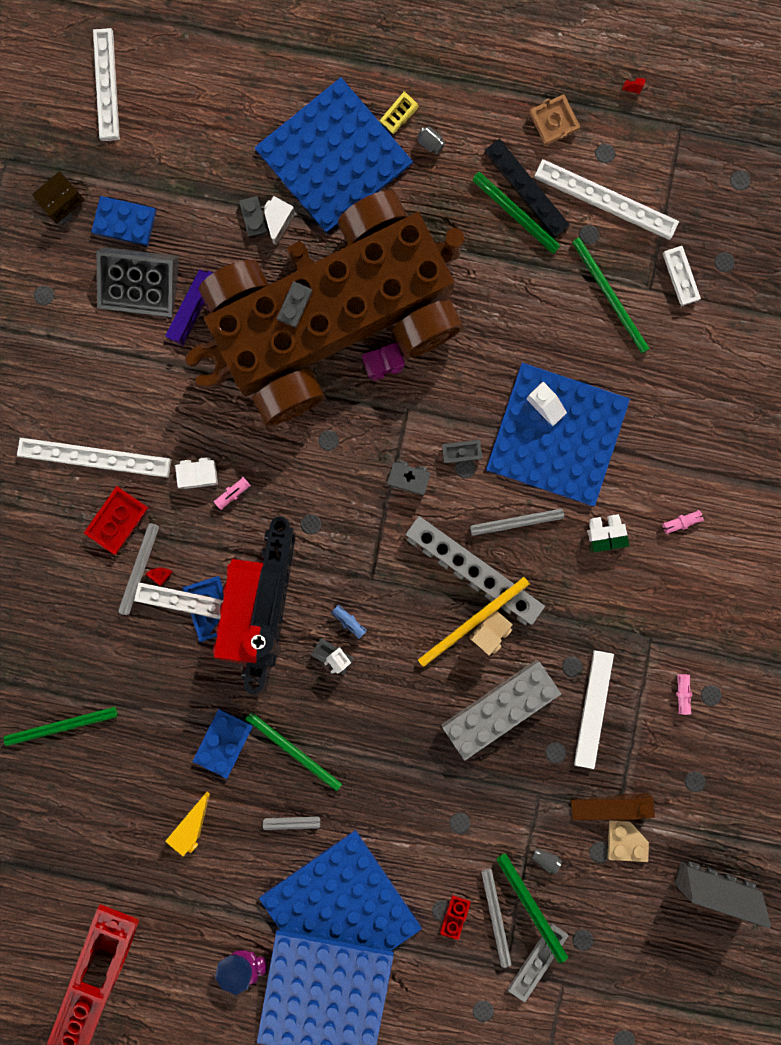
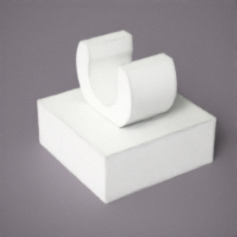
M340 647L330 654L324 662L325 665L329 663L332 666L331 674L335 672L338 674L351 664Z

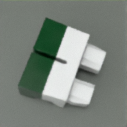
M619 514L607 516L609 527H602L601 517L589 519L590 530H587L590 541V553L630 547L626 526L621 524Z

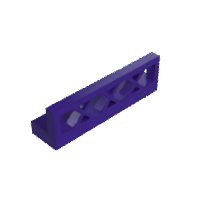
M199 269L165 335L166 338L184 346L205 305L198 288L212 272L208 271L206 273Z

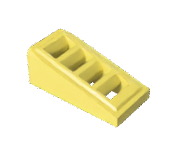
M404 91L379 122L394 134L414 114L419 105ZM404 102L410 106L409 109L403 105ZM399 107L406 112L404 115L397 110ZM394 112L400 117L399 121L392 116ZM388 118L395 123L394 127L386 121Z

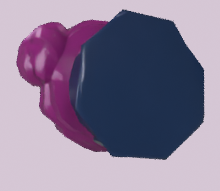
M246 950L235 951L218 962L215 978L222 990L237 995L247 990L249 985L257 982L259 976H263L266 973L267 961L263 957H256L253 952Z

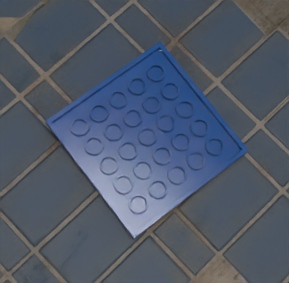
M341 77L255 146L256 152L326 234L338 226V219L349 207L361 199L381 191L413 164L411 158Z
M521 363L485 471L594 507L630 398ZM542 382L557 395L567 412L554 426L527 400V397Z
M356 829L259 897L280 931L391 951L422 929V926Z
M277 930L257 1043L263 1045H377L394 952Z

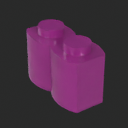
M398 343L361 355L369 379H374V381L384 378V374L390 372L392 374L400 373L403 371L402 368L405 367Z

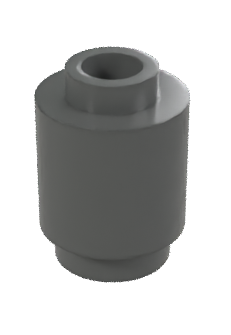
M430 126L427 128L423 127L417 135L419 138L418 143L436 155L446 143L443 137Z

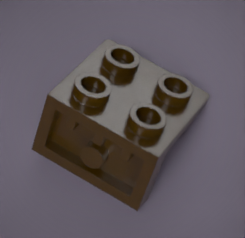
M61 172L54 175L32 194V197L56 224L85 201Z

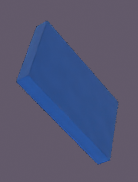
M220 576L182 587L183 591L187 593L224 599ZM190 613L199 642L217 637L216 633L211 635L210 633L220 619Z

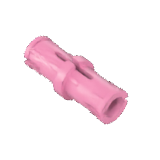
M242 477L232 487H227V491L214 500V503L222 510L231 501L237 500L238 496L251 485ZM237 488H239V489H238L236 492H234L230 497H228L227 499H225V498H226L227 496H229L233 491H235Z
M697 510L691 514L680 515L677 519L662 523L663 528H666L664 532L669 534L680 529L685 530L688 529V526L703 522V517H698L702 513Z
M678 674V692H676L679 702L678 714H691L690 701L692 692H690V675Z

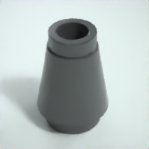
M536 848L532 859L549 874H556L562 863L559 856L539 850L538 848Z

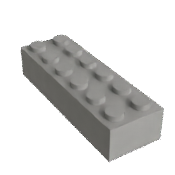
M535 660L441 725L465 761L561 695V692L541 663Z

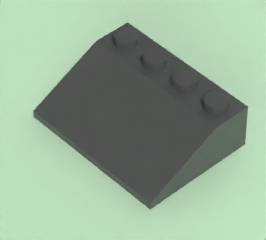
M107 247L96 251L97 308L173 317L178 280V256Z
M691 861L688 864L681 862L674 884L692 903L767 928L771 926L763 894L756 887L755 883L744 880V882L738 881L737 877L730 874L720 875L717 870L707 867V870L702 869L699 864Z

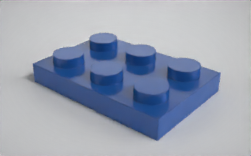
M100 196L91 232L94 235L148 247L157 210L148 206Z
M219 708L192 762L227 779L253 725Z

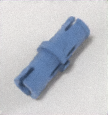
M340 605L331 612L343 624V627L351 631L358 639L367 631L354 619L353 615L351 616Z

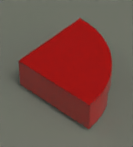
M636 78V81L627 80L623 83L622 90L640 94L646 79Z
M159 567L148 571L145 575L161 587L173 571L168 568Z

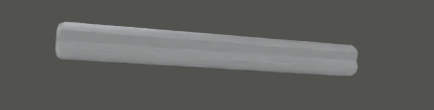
M563 509L476 524L470 526V531L474 536L560 520L564 518Z
M148 524L118 610L120 614L129 615L138 582L140 583L159 530L158 525Z
M484 869L481 873L501 967L506 968L511 966V959L493 873L491 869Z

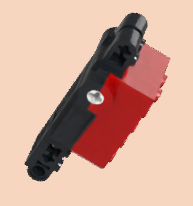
M282 516L273 518L269 530L265 531L264 541H266V549H262L261 554L263 563L232 559L231 563L228 564L226 575H228L227 581L223 588L224 599L220 606L221 617L216 630L217 640L213 647L214 658L225 662L247 664L242 669L241 678L244 679L245 690L256 696L262 695L267 691L271 668L275 666L276 658L281 651L279 639L296 539L294 528L290 527L288 520ZM279 528H285L284 531L278 532ZM253 683H260L259 687H252Z

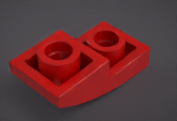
M454 895L451 896L439 934L459 940L471 901Z

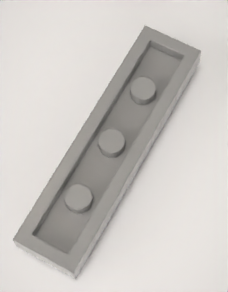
M550 923L549 926L560 944L563 945L568 934L553 923ZM543 937L540 938L508 987V991L523 1002H526L554 959V955Z

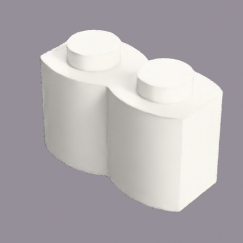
M200 458L199 462L191 463V460L180 461L179 465H175L179 489L218 485L216 463L214 460H210V458Z

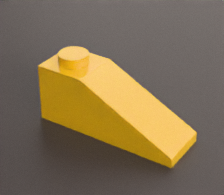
M208 792L204 794L166 840L182 856L187 851L191 854L198 845L196 841L200 837L210 796Z

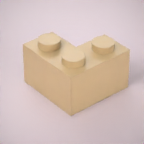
M496 610L482 621L468 638L488 655L491 653L495 654L501 648V638H506L512 631L510 627L513 624Z

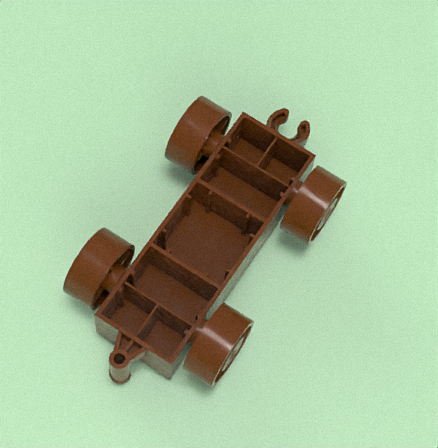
M385 190L361 199L340 216L338 226L348 244L347 247L270 285L256 260L238 261L215 271L198 288L210 313L203 318L214 340L208 344L196 346L189 351L185 358V362L190 367H195L203 358H211L215 362V369L209 375L197 376L195 382L200 387L211 388L233 377L239 390L245 397L257 392L253 396V401L265 425L270 427L292 420L311 410L324 400L325 395L313 371L304 368L398 321L400 322L394 326L392 332L405 358H413L441 346L459 334L464 328L451 300L445 299L452 295L455 283L447 266L453 260L459 258L464 243V233L460 229H449L445 242L435 243L419 211L407 216L397 194L392 190ZM293 281L313 291L297 328L277 320Z

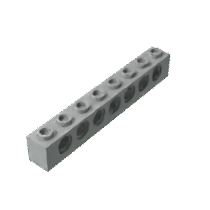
M418 516L405 535L408 537L406 541L415 547L418 544L424 548L422 552L428 557L432 558V556H435L439 559L438 564L442 567L453 569L455 571L453 574L462 581L464 578L470 581V587L476 591L480 589L486 593L485 597L491 602L500 596L501 590L509 589L514 585L510 580L420 516ZM429 533L432 536V541L429 544L423 543L421 540L422 534ZM438 545H446L447 553L445 555H440L437 552ZM455 555L462 557L463 563L461 566L453 564L452 560ZM472 566L476 567L479 572L474 578L468 574V570ZM486 578H492L494 581V586L490 589L484 585ZM522 590L500 608L508 614L511 612L516 614V619L523 625L527 623L532 625L545 605ZM519 600L525 603V608L522 611L516 609V603Z

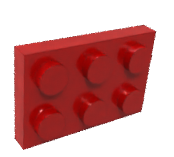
M116 486L86 528L84 534L114 555H117L149 507L119 486Z

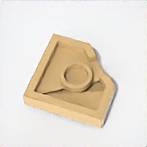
M609 820L608 859L648 862L649 842L629 820Z

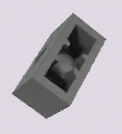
M398 460V463L393 462L387 486L424 496L430 472H427L425 467L416 466V468L409 466V463ZM412 473V477L415 480L411 479L410 482H407L404 475Z

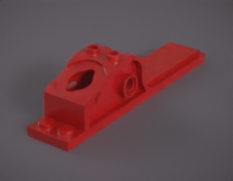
M102 904L99 905L47 1045H90L103 1009L133 942L139 923L137 918ZM98 948L114 954L106 974L107 978L101 989L82 982Z

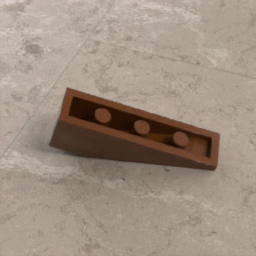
M648 793L571 800L573 820L655 818L653 797Z

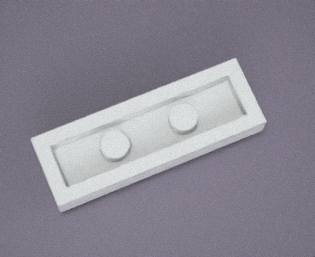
M683 246L664 251L663 257L680 306L699 301L701 298Z

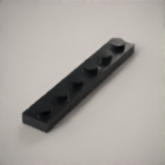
M500 138L485 149L484 153L554 239L569 228L570 224Z

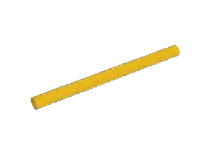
M525 577L521 578L418 659L419 663L423 667L430 663L530 585Z

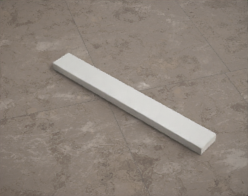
M543 159L534 176L536 180L668 240L672 238L679 221Z
M20 438L17 457L165 478H169L172 460L169 458Z

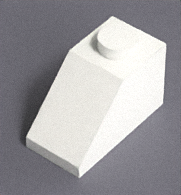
M273 196L272 200L266 203L264 213L273 244L277 245L294 217L295 211L293 206Z
M544 382L527 397L530 404L552 426L567 413L557 395Z

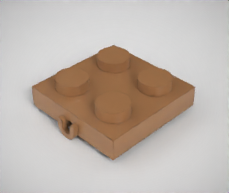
M564 94L552 100L546 99L543 101V104L530 109L529 113L545 146L564 137L566 138L580 129V125Z

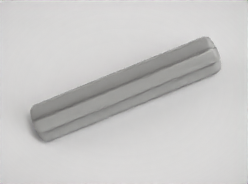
M320 817L265 818L263 820L264 830L320 828Z

